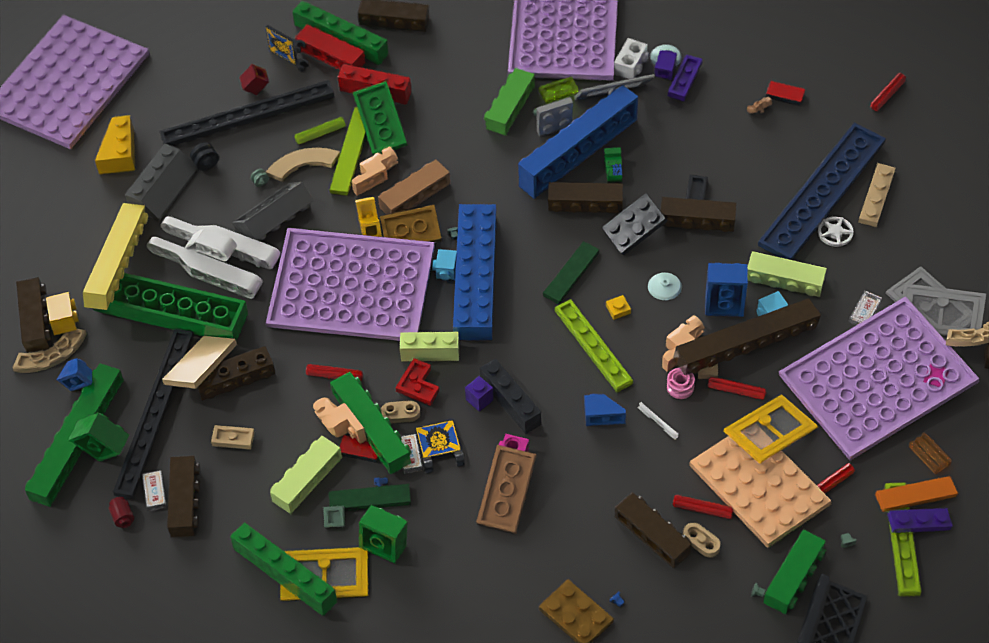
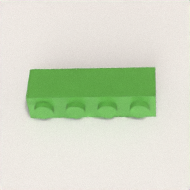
M515 68L512 74L508 75L505 86L501 87L499 96L493 100L490 111H487L485 114L486 129L506 136L535 86V74Z

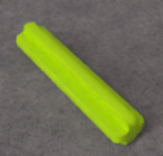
M343 117L336 118L296 134L295 140L297 144L310 141L345 127V121Z

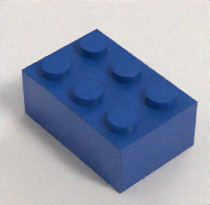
M708 263L705 315L744 316L748 284L747 264Z

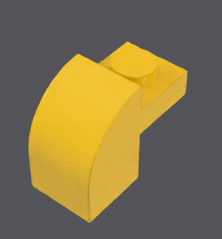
M374 197L355 200L362 235L382 237Z

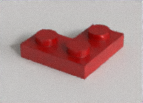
M413 358L395 387L396 392L431 406L440 391L439 386L424 381L431 370V365Z

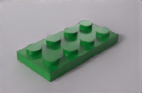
M387 81L353 92L373 156L376 153L382 154V150L389 146L396 150L408 145Z

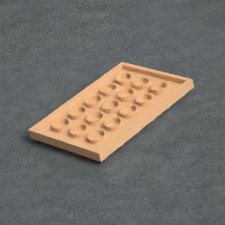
M755 423L740 431L760 450L773 443ZM728 436L690 461V467L727 506L733 508V512L767 548L831 505V500L782 450L762 463H758Z

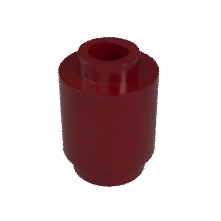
M116 497L110 501L109 511L115 525L121 528L129 527L135 517L128 501L123 497Z

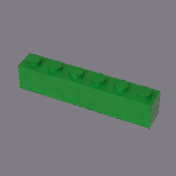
M303 0L292 11L295 26L303 29L306 25H310L324 33L331 34L339 40L346 41L348 44L363 50L365 59L380 65L389 54L386 39Z
M348 372L331 381L332 394L340 405L345 403L364 427L367 442L390 475L411 464L410 455L412 452L409 446L403 444L399 432L391 428L390 420L388 417H383L379 405L372 402V397L368 390H363L360 379L354 377L351 372Z
M245 522L230 536L235 551L322 616L337 603L336 591L333 587Z

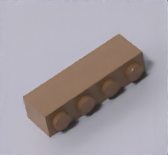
M437 160L426 164L422 169L412 173L394 187L382 192L378 196L379 208L386 215L411 210L450 184V172Z

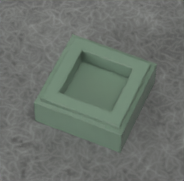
M344 506L323 507L324 528L345 527Z

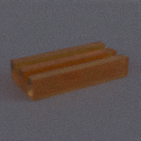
M925 432L921 437L918 436L915 441L912 440L909 443V447L935 474L949 466L952 462L947 454ZM918 444L927 452V454L930 456V458H933V459L939 464V466H937V465L926 455V453L918 446Z

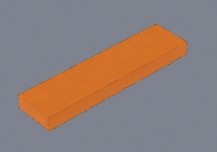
M947 476L879 490L875 496L882 511L886 512L953 498L957 496L958 492L951 477Z

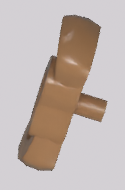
M769 97L763 98L761 101L755 102L754 105L747 106V111L749 113H756L758 111L764 113L763 108L772 105V100Z

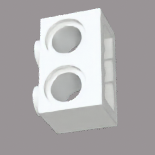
M628 38L614 62V74L628 79H634L637 74L639 75L643 62H647L649 52H647L648 44Z

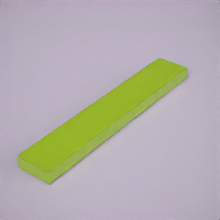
M357 107L354 108L331 183V194L348 196L364 144L366 132Z
M570 299L556 306L555 312L616 393L631 386L633 379L574 302Z
M885 483L884 488L904 486L906 483ZM909 507L900 508V509H895V510H909ZM890 527L899 596H920L921 587L913 532L892 533Z

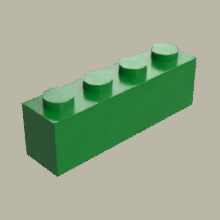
M803 529L767 589L763 603L785 615L789 608L794 609L798 601V593L804 592L808 584L806 581L808 576L812 577L817 569L815 564L818 560L822 561L827 550L824 549L826 541Z

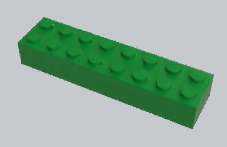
M124 273L123 279H120L119 289L114 292V300L109 304L108 309L93 308L96 312L172 330L191 331L194 335L202 337L236 339V341L248 316L247 305L244 300Z

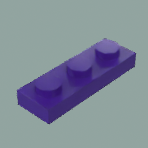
M685 55L668 90V97L685 101L703 59Z
M947 508L892 510L887 514L892 533L944 531L952 528Z

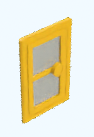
M781 394L724 428V432L758 463H762L817 429L818 425Z
M361 548L284 551L333 587L337 598L368 596V551ZM281 585L280 600H301Z

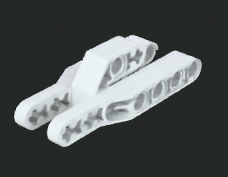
M169 216L161 223V227L165 232L189 241L185 248L158 237H152L147 244V248L152 253L180 263L191 277L250 299L255 297L262 286V279L253 273L221 261H227L232 255L239 258L240 261L245 260L253 263L256 267L261 266L266 269H273L281 257V253L277 248L217 225L194 226Z

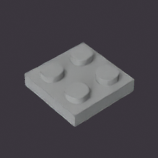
M570 97L536 108L537 132L539 136L566 128L573 122V102Z

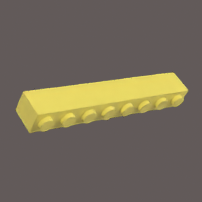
M122 204L83 290L84 307L107 310L109 304L113 302L114 292L119 289V281L124 277V269L128 268L129 258L134 253V246L138 245L139 235L143 233V225L147 224L148 221L145 205Z

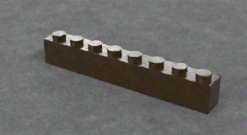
M808 298L678 345L675 348L673 359L684 375L697 373L701 369L713 367L725 360L729 361L736 356L746 355L752 350L762 349L771 343L781 342L785 338L797 336L807 330L811 331L818 326L821 314Z

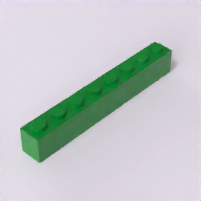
M99 363L97 368L92 371L91 385L83 387L79 399L73 404L72 411L69 416L65 417L62 428L55 434L51 446L46 449L43 460L36 466L33 477L26 483L25 492L29 500L51 507L83 452L82 449L68 439L78 420L96 413L105 414L124 381L120 369Z

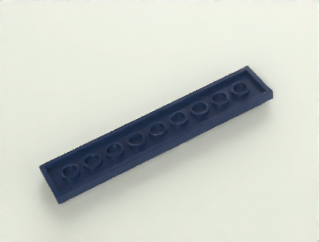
M853 123L758 241V246L780 258L793 260L884 145L886 138Z

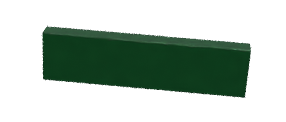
M583 241L545 289L543 297L560 304L597 257L599 249Z
M409 484L329 491V507L344 506V511L369 509L371 505L377 508L411 505Z

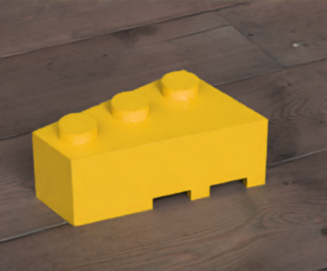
M130 115L112 117L95 159L99 174L135 170L134 128Z

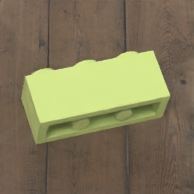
M400 332L401 361H412L413 358L420 361H459L458 332Z

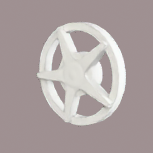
M829 217L824 219L819 225L818 236L822 242L829 246H844L853 237V227L843 217ZM838 221L837 224H831L829 222ZM844 223L849 230L843 229L841 224ZM823 225L829 228L824 234L821 233ZM843 234H850L845 241H840ZM829 236L832 239H836L837 242H831L825 237Z

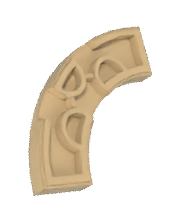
M327 148L297 150L277 160L269 167L266 173L269 177L282 182L289 174L298 170V167L304 165L332 168L340 157V152Z
M989 321L983 325V328L978 330L974 328L965 330L949 329L946 345L963 347L989 343Z
M77 329L64 333L54 343V346L46 351L19 353L14 363L13 371L19 373L38 372L60 364L80 347L87 335L86 330Z

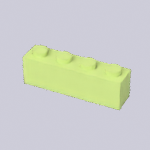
M752 251L747 272L748 281L753 283H761L792 292L796 291L809 296L820 297L827 268Z
M324 436L315 440L311 444L310 449L298 458L297 463L285 472L284 477L272 486L270 491L272 502L291 514L342 459L341 448Z

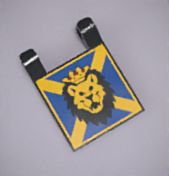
M266 26L269 50L296 65L300 72H304L303 66L309 67V63L306 59H297V53H301L300 47L306 48L305 42L294 40L273 27Z
M454 420L415 427L426 473L433 472L431 459L453 454L457 467L465 465Z

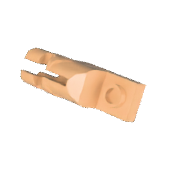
M390 146L383 149L382 154L376 153L360 163L362 175H358L352 180L353 192L357 196L388 180L387 170L398 163V157Z
M693 315L686 320L687 325L681 324L666 337V347L669 350L665 352L662 360V368L668 372L677 365L673 359L676 346L695 340L705 332L703 330L705 326L697 316Z
M321 398L313 404L314 412L332 435L340 437L349 432L350 436L356 438L360 444L367 440L364 427L345 403L337 407L329 398Z

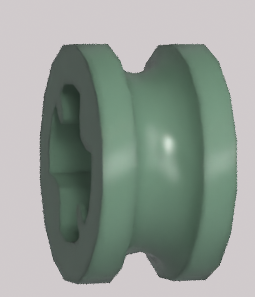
M263 169L255 170L250 177L257 187L265 185L269 180L268 174Z

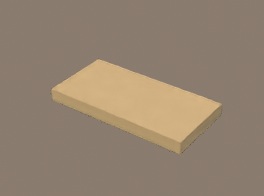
M203 336L162 379L164 385L196 389L237 345L236 339Z

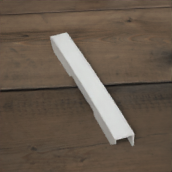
M640 402V406L637 407L639 410L664 428V431L673 439L678 438L676 431Z

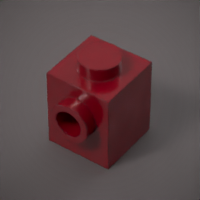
M251 64L239 77L243 90L255 95L269 83L266 69Z

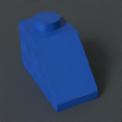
M76 358L66 363L57 381L70 391H74L91 385L92 370L83 360Z
M605 394L584 395L586 426L626 424V410Z

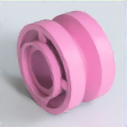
M680 368L671 370L667 377L668 393L676 399H685L692 395L695 384L694 374L684 375Z

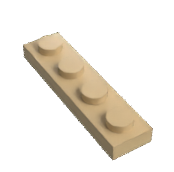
M877 164L858 223L877 227L895 173V167Z

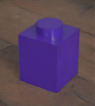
M659 50L655 65V77L672 80L677 63V53L671 50Z
M478 376L465 387L466 401L480 412L493 401V387Z

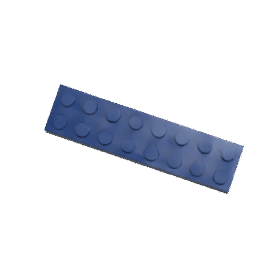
M622 85L618 89L613 90L605 99H601L593 108L588 109L581 117L576 118L569 126L561 129L556 136L549 138L544 145L536 148L532 154L523 158L518 163L519 187L535 199L549 188V182H557L637 120L638 96Z
M459 204L453 332H458L459 340H492L496 204Z

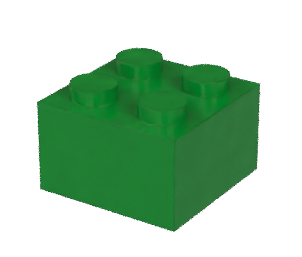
M96 413L78 420L68 440L100 462L120 455L129 434L121 426L109 421L108 417L104 414Z
M371 505L359 521V548L396 563L407 547L408 521L400 516L388 513L382 508Z

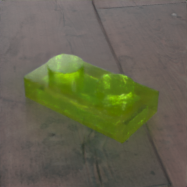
M568 77L540 86L539 92L545 104L577 94L578 87L573 78Z

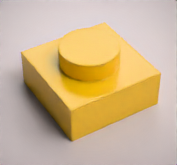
M623 295L606 301V307L613 320L631 314V308Z

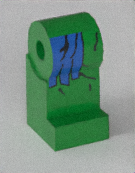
M621 147L604 148L607 183L622 182Z

